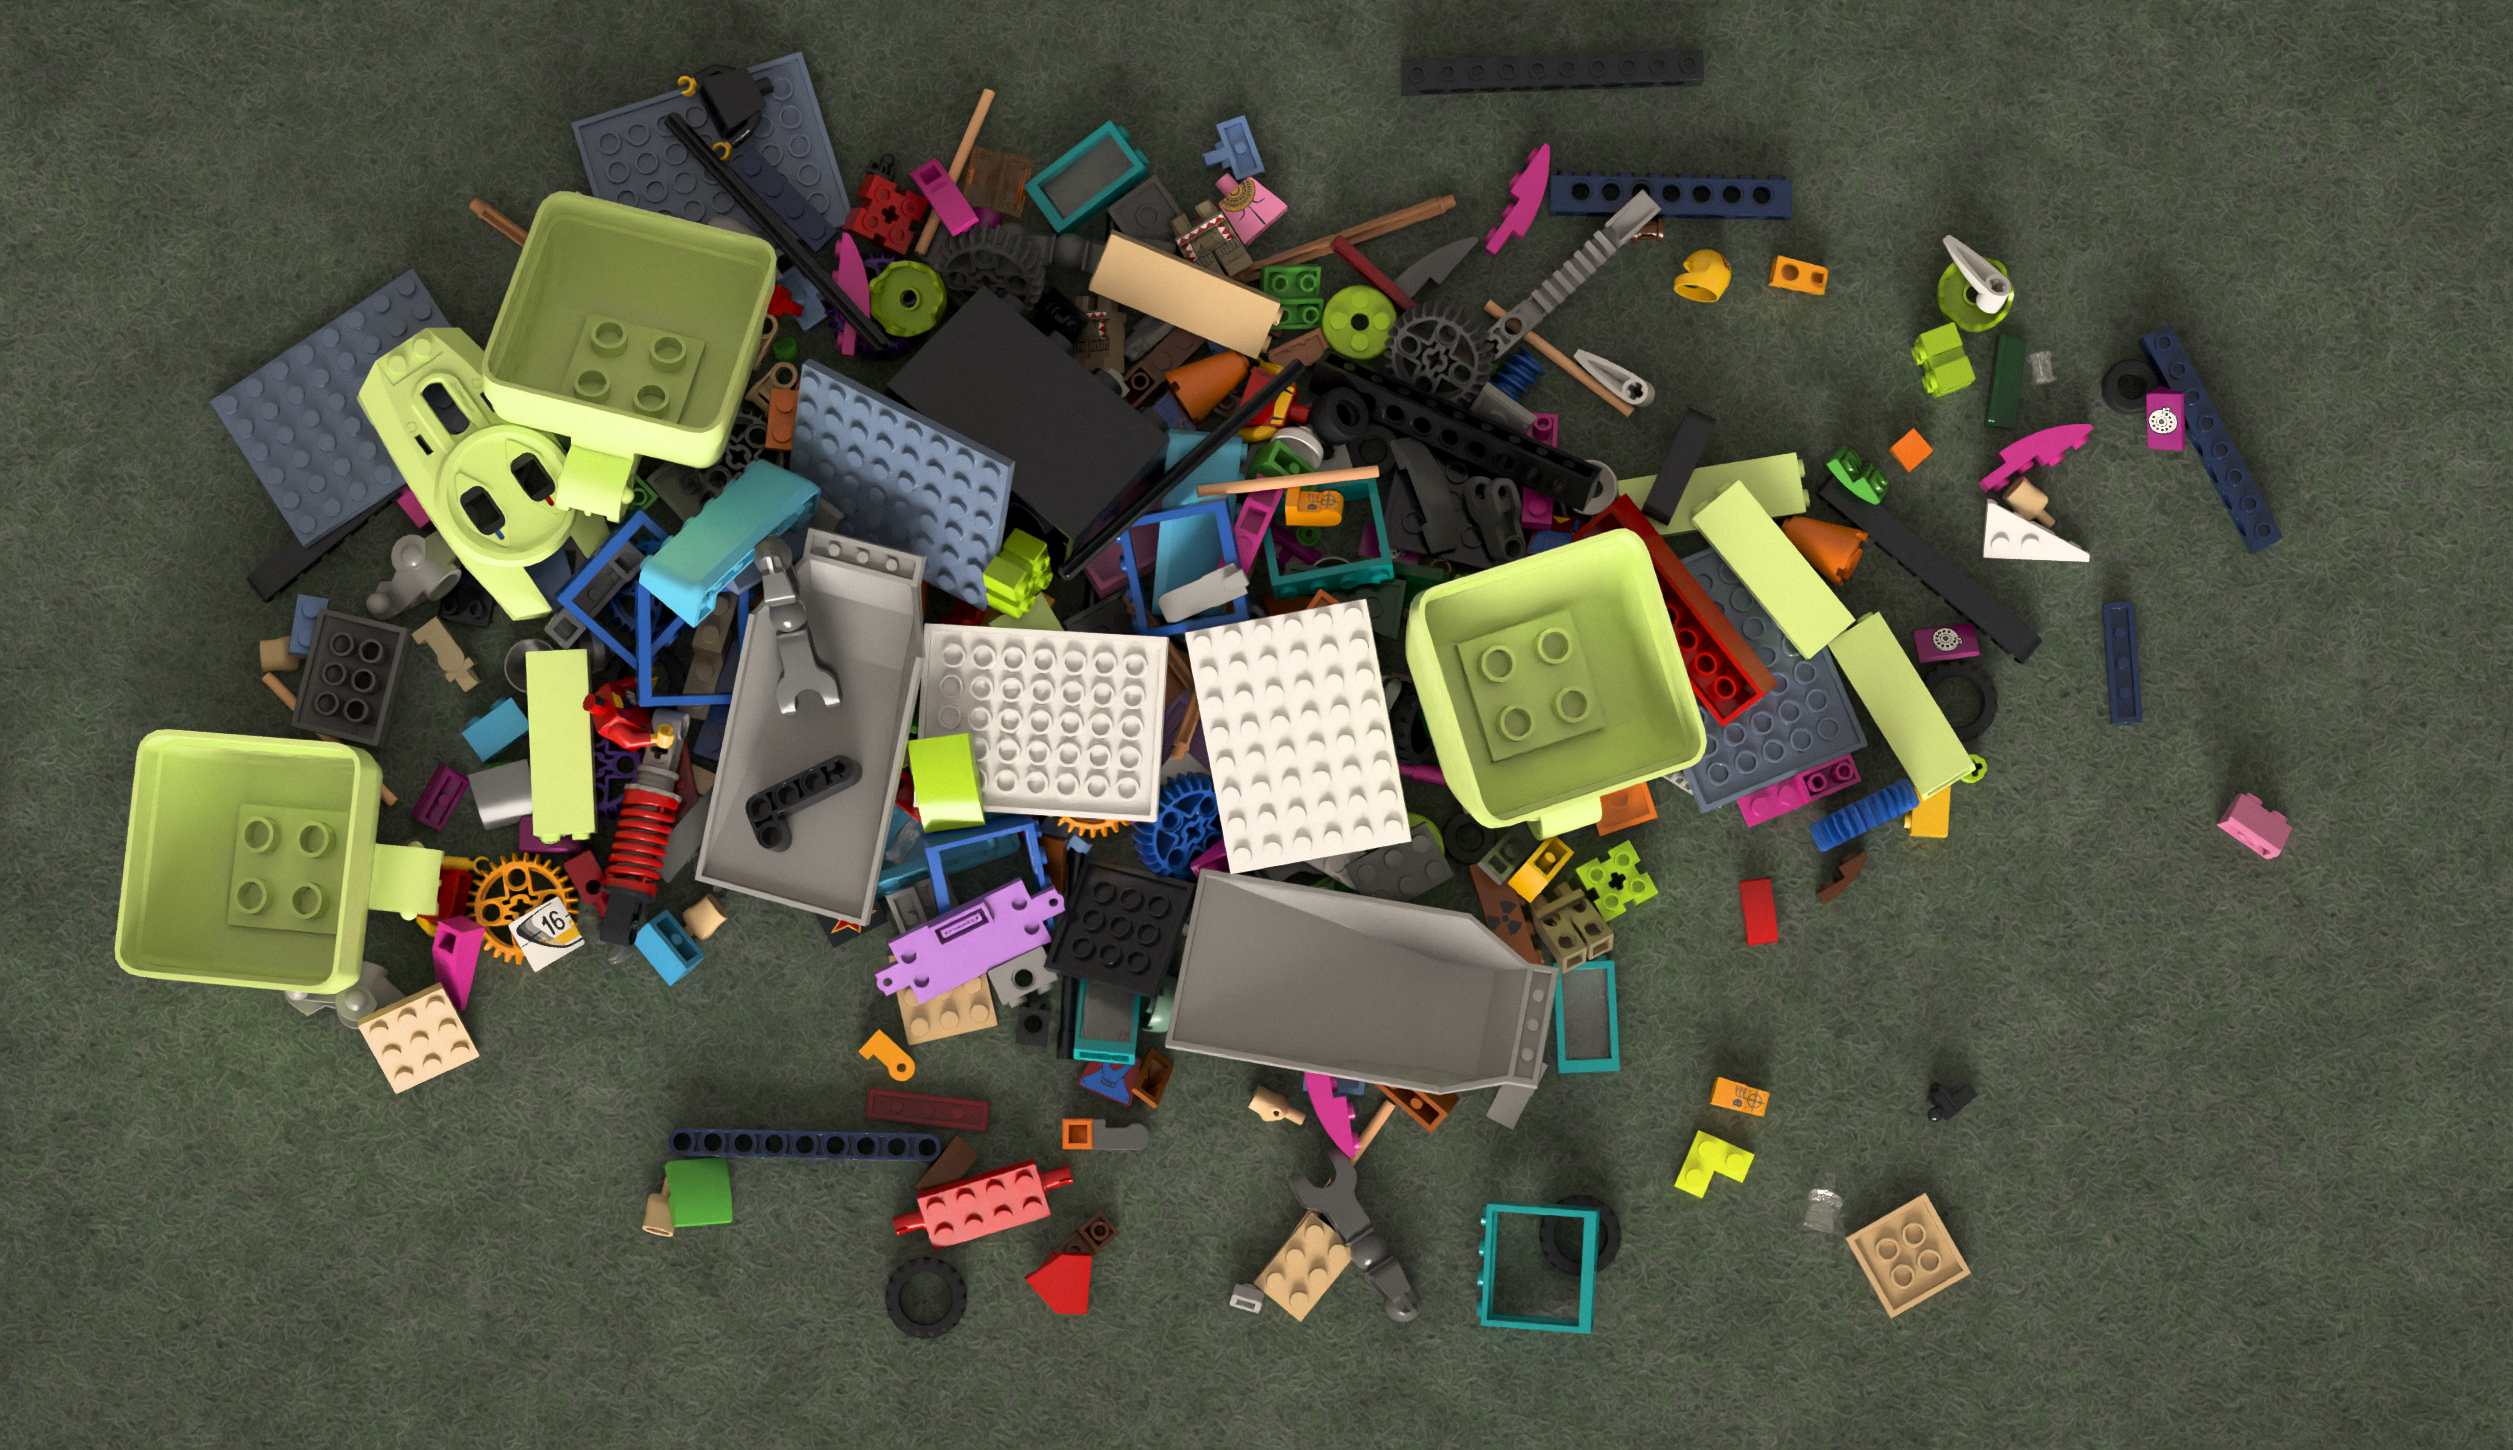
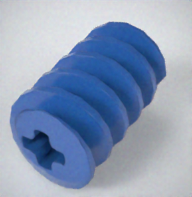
M1519 346L1518 348L1522 356L1515 353L1512 354L1511 360L1514 365L1507 362L1504 363L1503 369L1506 374L1496 372L1495 378L1498 383L1489 381V383L1520 404L1522 401L1517 393L1520 391L1528 395L1530 392L1525 384L1528 382L1536 386L1537 381L1533 375L1536 373L1544 376L1545 373L1541 364L1530 353Z

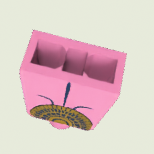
M1227 173L1215 184L1225 195V198L1218 204V209L1222 210L1245 248L1287 212L1288 206L1250 176L1239 185Z

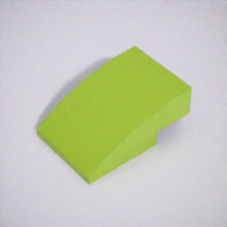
M964 733L908 741L912 776L924 832L986 825L979 764H976L973 734Z

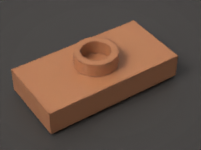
M1321 327L1267 351L1266 356L1270 363L1281 365L1284 368L1294 359H1299L1307 368L1316 364L1330 346L1324 337Z

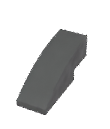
M1473 236L1436 249L1406 269L1393 283L1412 300L1429 281L1439 289L1475 249L1479 239Z

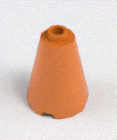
M1230 349L1164 373L1163 376L1167 379L1169 387L1182 408L1189 413L1188 417L1194 425H1197L1249 375L1247 368L1251 365L1244 354L1236 353L1235 350Z
M1794 515L1792 519L1786 518L1781 527L1782 532L1806 561L1833 584L1840 587L1844 585L1842 578L1846 580L1850 578L1861 558L1863 550L1858 548L1861 540L1867 542L1868 533L1862 530L1799 515Z

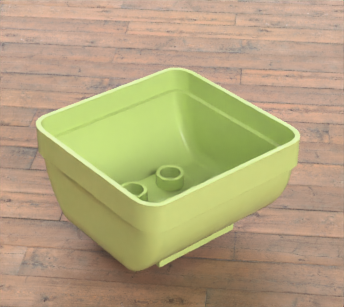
M569 191L553 193L542 201L536 212L483 354L482 386L484 394L492 403L494 411L505 421L571 437V447L562 473L557 477V508L567 511L576 508L584 510L587 516L593 517L596 513L607 516V521L621 524L629 503L634 499V478L643 455L695 468H708L722 457L758 355L765 315L775 289L777 258L775 250L769 242L758 237Z
M1626 528L1611 530L1425 589L1418 593L1411 602L1406 626L1405 646L1406 659L1445 782L1463 807L1481 825L1488 828H1501L1526 821L1532 835L1537 840L1542 841L1599 822L1602 817L1600 796L1691 767L1703 757L1707 739L1702 718L1649 551L1644 541L1635 532Z
M172 729L156 730L146 735L140 742L137 750L115 940V959L126 972L140 977L316 994H334L353 986L360 978L368 909L399 912L405 920H412L417 914L438 916V887L442 885V880H439L441 864H444L445 851L427 849L419 841H413L408 846L376 843L383 773L382 768L373 759L371 754L362 748L326 741Z

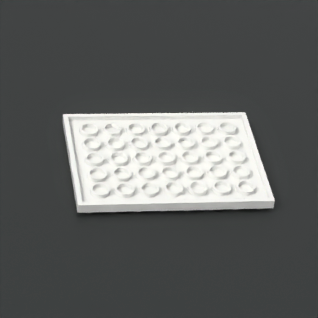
M1367 598L1185 632L1231 874L1412 841Z
M925 623V661L921 675L918 739L964 733L973 734L976 764H979L984 812L1158 822L1169 637ZM914 789L913 807H918L916 792Z

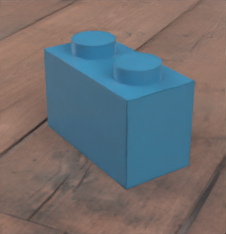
M505 697L497 700L490 706L492 710L483 718L478 715L465 724L467 729L462 732V735L485 764L491 762L529 734L528 717L512 697L508 700Z
M667 909L650 920L637 933L634 943L669 986L691 972L706 956Z

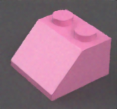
M2242 793L2238 794L2217 825L2264 858L2277 857L2292 830V827L2286 824L2288 819L2275 810H2272L2270 813L2261 807L2263 802L2251 793H2247L2246 796Z

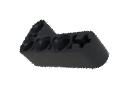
M1688 408L1642 507L1641 512L1644 516L1663 525H1669L1714 428L1716 419L1693 408Z
M837 755L751 796L746 802L745 810L758 843L773 852L780 853L786 851L792 843V833L786 817L857 784L862 778L861 765L847 756ZM821 776L822 786L814 791L813 782L817 777ZM794 789L795 798L791 803L787 804L786 794ZM767 802L768 811L764 816L760 817L759 807ZM778 830L779 839L776 843L771 844L770 835L773 831Z

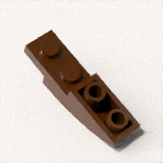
M1176 327L1145 359L1136 364L1123 377L1124 383L1130 391L1122 399L1137 410L1167 382L1163 374L1184 366L1185 362L1206 340L1199 335Z

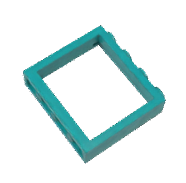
M1376 478L1318 484L1315 492L1336 491L1344 497V502L1370 497L1381 557L1279 577L1269 524L1263 542L1275 601L1287 598L1293 600L1298 596L1308 594L1316 595L1320 589L1325 592L1340 588L1352 589L1357 585L1366 583L1378 584L1382 580L1395 578ZM1282 494L1274 515L1285 513V494Z
M1490 1200L1487 1203V1207H1482L1481 1225L1486 1226L1485 1238H1480L1479 1256H1484V1268H1479L1478 1286L1483 1288L1482 1299L1478 1298L1476 1304L1477 1316L1481 1317V1325L1591 1334L1594 1329L1600 1207ZM1499 1211L1584 1218L1579 1319L1494 1312Z

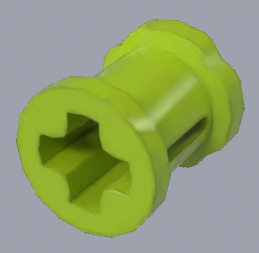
M1970 754L1971 760L1974 765H1978L1979 770L1974 772L1975 777H1973L1972 773H1969L1961 778L1966 783H1974L1982 779L1987 771L1985 760L1976 754Z

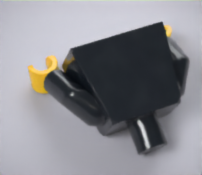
M713 64L695 73L692 79L688 76H681L677 83L684 85L690 82L689 89L681 92V94L691 97L697 93L721 139L727 137L725 143L718 142L712 147V150L715 152L720 146H724L726 154L720 159L726 161L731 157L732 148L737 149L754 134L762 120L761 112L766 107L763 97L773 93V85L766 76L754 81L749 70L745 68L738 70L732 66Z

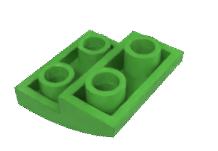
M1317 264L1261 265L1260 291L1279 298L1281 303L1279 308L1284 309L1278 325H1271L1270 330L1322 328L1324 299L1319 296L1321 266Z
M1846 445L1835 451L1826 464L1849 490L1872 504L1876 505L1881 502L1889 489L1887 486L1889 481L1880 468L1876 470L1873 464L1862 470L1859 456L1854 450L1849 451Z
M725 1157L667 1162L664 1167L671 1193L667 1201L673 1228L731 1223L732 1196Z

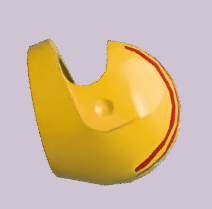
M1712 249L1695 251L1687 257L1683 264L1690 273H1685L1675 278L1674 291L1680 296L1694 301H1717L1731 280L1729 262L1721 253ZM1685 285H1695V286H1699V287H1697V288H1689V287H1687V286H1685Z

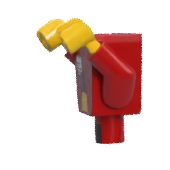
M651 666V676L655 670L653 666ZM633 676L603 684L595 694H588L583 701L584 710L592 713L596 731L624 749L635 753L641 747H650L651 743H656L661 748H669L673 743V726L670 724L660 725L657 734H654L647 707H639L636 701V678ZM659 677L651 678L652 689L655 687Z

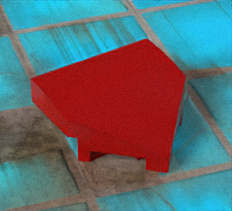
M1052 1252L1049 1254V1259L1036 1271H1031L1024 1277L1055 1313L1087 1314L1092 1255L1089 1252H1059L1057 1255Z

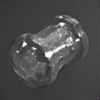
M2043 351L2025 356L2026 361L2030 364L2033 379L2030 381L2031 386H2040L2058 381L2057 376L2053 375L2050 357L2053 356L2052 351Z

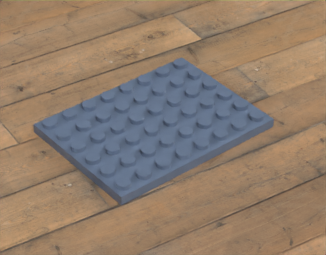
M802 51L745 68L749 70L754 81L765 76L768 77L773 85V93L763 97L766 107L761 112L762 120L754 134L737 149L732 148L731 157L723 162L797 242L802 241V239L731 169L752 146L836 230L843 228L851 206ZM690 86L571 123L594 198L705 225L706 222L713 218L726 216L741 221L772 241L665 126L664 120L669 114L674 112L678 113L711 149L714 144L727 141V137L721 139L697 93L691 97L681 94V92L688 90ZM720 146L715 153L721 158L726 154V149L724 146Z
M413 268L210 401L305 549L407 483L377 430L367 418L357 400V396L376 360L425 328H452ZM441 383L428 385L423 390L422 396L450 435L464 432L469 422ZM484 393L481 394V397L486 402L491 411L495 412L492 407V403L487 399ZM419 436L416 437V441L426 455H430L431 452Z
M809 358L802 365L789 471L816 484L822 490L820 497L845 514L837 530L838 534L927 556L922 580L984 612L991 607L988 605L986 596L989 588L984 586L982 573L994 556H999L1001 552L1015 461Z
M1712 547L1680 559L1778 682L1765 696L1724 727L1719 724L1693 691L1705 728L1707 743L1701 760L1695 765L1683 769V772L1701 814L1868 746V742L1827 645L1810 659L1806 660Z

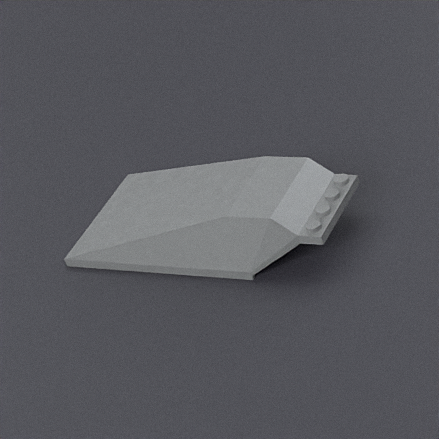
M815 527L808 528L803 557L794 566L800 581L799 598L803 600L807 607V620L818 656L832 664L838 671L843 693L842 703L839 707L829 708L819 692L814 689H805L798 693L799 704L796 715L788 717L782 715L775 691L780 674L784 670V665L776 637L777 629L774 628L769 619L770 607L765 604V599H763L748 616L695 880L861 926L869 925L925 661L921 583L927 556ZM837 755L847 756L861 765L862 778L857 784L786 817L792 833V843L786 851L780 853L773 852L758 843L745 810L746 802L751 796ZM821 776L817 777L813 782L814 791L822 786ZM794 789L786 794L787 804L791 803L795 798ZM767 802L759 807L760 817L764 816L768 811ZM775 830L771 833V844H774L778 841V830Z
M1201 868L1165 1046L1166 1048L1437 1095L1504 1084L1538 1089L1559 968L1528 963L1469 913Z

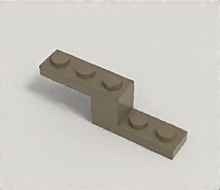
M733 591L719 592L716 598L715 609L698 624L692 642L695 654L682 692L683 694L715 693L733 640L731 626L738 607V594ZM711 704L678 705L677 711L688 713L690 717L704 721L707 719Z

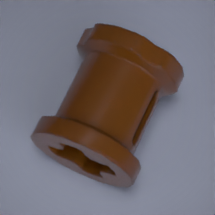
M1657 216L1656 219H1651L1631 238V242L1637 243V240H1656L1657 242H1662L1663 217Z

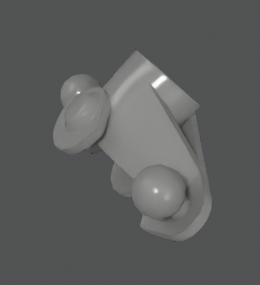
M470 504L463 505L478 526L480 519L478 510ZM438 530L425 539L413 534L403 536L392 548L391 560L392 565L396 569L392 581L380 582L376 592L367 598L366 607L374 617L386 621L429 599L431 601L439 600L447 595L458 583L462 573L460 570L462 562Z
M366 961L362 962L359 980L353 986L337 993L316 994L284 991L286 1000L305 1015L309 1016L325 1006L334 1008L339 1020L351 1029H359L357 1019L406 998L400 990L387 980L389 973L387 969Z

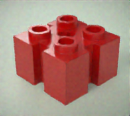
M877 174L865 175L856 196L862 199L860 207L850 209L842 230L862 240H873L875 237L874 246L882 250L884 249L891 254L896 252L898 255H905L914 235L908 228L911 222L920 221L928 200L909 190H897V192H894L897 184ZM883 210L888 211V220H885V216L882 214Z

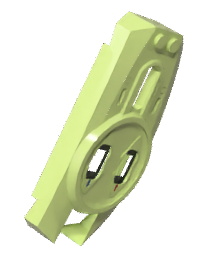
M459 327L425 328L375 361L357 396V400L370 423L377 430L393 461L419 503L469 572L493 596L513 621L547 617L553 610L523 567L536 564L551 556L566 542L570 535L588 559L610 535L604 516L596 513L593 517L587 516L584 510L572 508L571 511L557 508V477L562 473L568 455L557 438L549 431L505 421L496 412L491 411L481 397V394L484 393L482 386L484 351ZM433 383H441L469 422L464 432L450 435L422 396L423 390L428 385ZM419 436L431 452L430 455H426L416 441V437ZM534 459L551 484L531 497L514 474V471ZM484 492L501 517L483 530H480L463 505Z

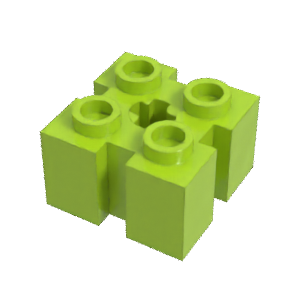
M1955 322L1922 333L1913 342L1914 348H1911L1913 359L1916 365H1923L1925 376H1922V383L1927 393L1932 392L1934 399L1966 388L1976 379L1969 359L1963 350V343Z
M1015 528L1002 545L1003 551L999 556H994L982 575L984 586L989 588L986 592L988 605L1019 621L1025 612L1032 610L1036 602L1035 593H1040L1042 589L1045 590L1049 586L1053 574L1051 572L1050 557H1048L1047 543Z
M1629 840L1606 852L1605 854L1609 860L1600 864L1598 858H1595L1574 870L1584 891L1587 892L1593 889L1598 899L1593 901L1592 905L1605 922L1626 912L1627 910L1623 905L1626 902L1632 900L1634 906H1637L1659 893L1648 873L1645 872L1640 875L1637 871L1635 864L1641 860ZM1611 874H1616L1617 877L1620 875L1624 881L1621 883L1623 889L1617 890L1616 886L1612 889L1609 886V882L1612 880Z

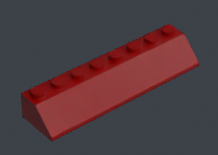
M1625 493L1570 538L1576 542L1611 530L1626 528L1635 532L1644 541L1652 560L1692 690L1719 724L1724 727L1765 696L1778 682Z

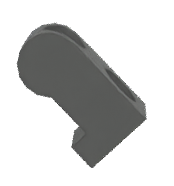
M1093 1119V1150H1139L1144 1148L1149 1142V1131L1142 1124L1134 1123L1126 1128H1106V1119Z

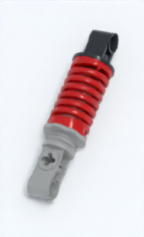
M661 707L656 708L651 723L654 734H657L660 725L670 724L673 726V743L669 748H661L656 743H651L650 747H646L643 764L638 765L636 771L639 774L636 783L625 785L622 801L623 809L619 813L621 820L616 825L619 831L614 833L616 842L611 845L613 853L608 857L611 865L605 869L607 876L599 887L600 891L610 895L599 931V938L603 942L632 947L637 938L643 904H656L658 885L647 881L646 878L652 880H659L661 878V873L653 870V868H663L664 862L656 859V857H665L667 851L664 848H660L659 845L668 846L670 842L662 834L670 835L672 827L664 823H673L675 821L674 810L678 809L682 799L673 793V788L675 786L674 783L678 782L680 776L676 771L684 739L689 729L690 716L688 713ZM666 749L668 750L667 754H662L659 757L660 751L664 752Z

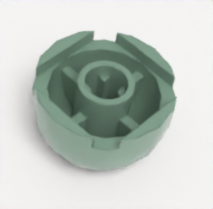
M1166 973L1157 999L1141 995L1143 1010L1142 1015L1139 1016L1138 1028L1140 1030L1153 1033L1168 1031L1178 979Z

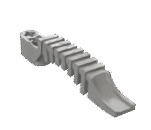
M1643 189L1604 224L1606 226L1604 230H1598L1593 235L1595 238L1592 241L1588 240L1583 245L1584 248L1581 251L1577 250L1573 254L1574 258L1570 261L1567 260L1560 271L1557 269L1549 281L1546 279L1541 284L1542 287L1539 290L1535 289L1531 292V296L1527 300H1523L1487 331L1490 332V335L1485 339V343L1488 340L1491 343L1499 342L1496 346L1498 353L1495 354V359L1492 362L1500 360L1531 330L1542 323L1545 316L1553 313L1559 304L1561 305L1566 301L1565 298L1576 292L1578 286L1583 285L1590 275H1594L1601 265H1605L1612 255L1620 251L1619 248L1622 245H1626L1644 225L1662 210ZM1511 319H1518L1522 323V330L1517 335H1510L1505 330L1506 323Z

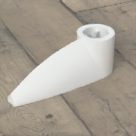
M1951 235L1946 236L1943 242L1964 277L1978 292L1976 297L1978 307L1987 313L1998 312L2011 291L2009 280L1965 244Z
M1580 349L1577 350L1574 358L1592 376L1617 396L1637 407H1646L1653 402L1655 390L1649 382L1606 359ZM1636 387L1641 388L1643 392L1641 398L1636 397L1634 393Z

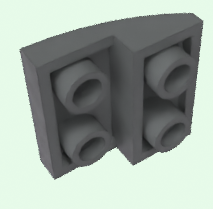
M528 758L468 773L471 789L485 831L520 822L522 816H533L531 768Z

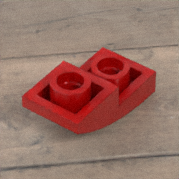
M1764 877L1739 881L1741 911L1744 913L1745 940L1747 945L1778 942L1770 878Z

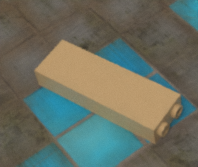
M1113 229L1088 287L1090 291L1254 359L1258 358L1260 352L1266 353L1272 338L1268 336L1271 325H1278L1284 310L1279 308L1281 303L1277 297Z

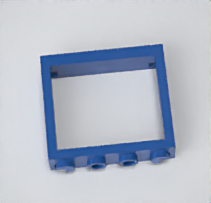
M1228 496L1151 510L1131 526L1135 527L1215 512L1225 564L1227 566L1235 563L1237 569L1242 568ZM1130 528L1116 539V543L1122 544L1124 555L1119 556L1122 573H1128L1130 583L1126 585L1127 599L1129 603H1134L1136 612L1135 615H1132L1135 633L1140 632V636L1161 637L1250 620L1252 615L1248 595L1245 594L1233 600L1234 612L1150 627Z
M639 505L629 513L622 523L616 527L555 593L556 600L635 670L636 656L574 602L573 599L642 525L648 528L662 542L671 536L667 530ZM676 614L651 640V665L658 657L656 652L663 645L668 647L679 635L677 630L684 622L688 625L679 615Z
M635 580L636 701L639 707L731 704L733 692L652 695L650 594L652 593L641 585L639 580ZM724 587L720 592H729L731 590ZM753 587L738 595V660H740L749 616V604L754 603Z
M1011 813L986 819V825L943 830L921 835L938 916L951 910L939 854L941 850L1024 831L1036 893L1052 886L1049 873H1044L1042 865L1047 864L1044 847L1038 846L1037 838L1042 837L1038 819L1032 820L1031 814ZM1051 899L1049 901V903L1055 902L1054 899ZM1053 916L1043 921L1048 931L1055 929Z

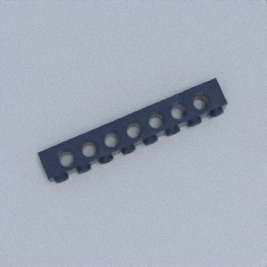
M1557 171L1556 175H1551L1549 180V216L1613 217L1634 198L1632 191L1635 188H1643L1662 209L1653 218L1662 216L1663 218L1790 220L1792 217V180H1785L1784 175H1768L1767 179H1755V175L1740 174L1737 175V179H1725L1724 174L1716 173L1707 174V178H1695L1693 173H1679L1677 178L1665 177L1664 173L1659 172L1647 173L1646 177H1634L1633 172H1618L1616 176H1604V172L1589 171L1586 172V176H1574L1573 171ZM1579 186L1587 190L1588 197L1584 200H1577L1572 195V189ZM1606 187H1612L1618 192V198L1613 201L1606 200L1602 195V190ZM1667 188L1674 189L1678 193V200L1674 202L1666 201L1662 191ZM1696 189L1705 190L1708 194V200L1703 203L1697 202L1693 198V191ZM1728 189L1734 190L1738 194V201L1728 203L1723 198V192ZM1756 190L1765 191L1769 198L1768 202L1764 204L1757 203L1753 198V192Z
M2169 323L2141 338L2138 343L2150 366L2154 369L2160 385L2184 393L2185 432L2250 555L2284 538L2171 324Z

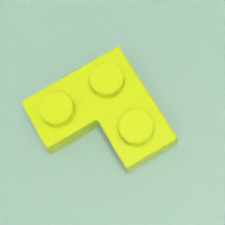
M1698 1130L1674 1186L1703 1198L1714 1171L1743 1183L1754 1154Z

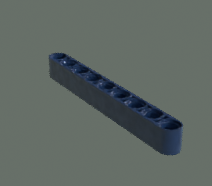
M678 1128L670 1134L668 1140L669 1147L675 1154L688 1156L933 1161L942 1152V1143L938 1137L922 1133ZM681 1133H687L691 1138V1146L687 1150H680L676 1146V1138ZM714 1133L718 1134L722 1139V1145L717 1151H711L706 1145L708 1136ZM743 1134L749 1135L753 1142L751 1149L747 1152H742L737 1147V1139ZM773 1135H778L783 1140V1148L777 1153L771 1152L767 1147V1141ZM803 1136H809L814 1141L812 1151L806 1154L798 1149V1141ZM836 1136L842 1138L845 1144L844 1150L839 1154H833L828 1148L830 1139ZM865 1137H870L875 1142V1150L870 1155H864L859 1150V1142ZM895 1138H901L906 1144L904 1153L899 1156L893 1155L889 1150V1144ZM929 1138L936 1143L937 1148L932 1156L927 1157L920 1152V1144L923 1140Z

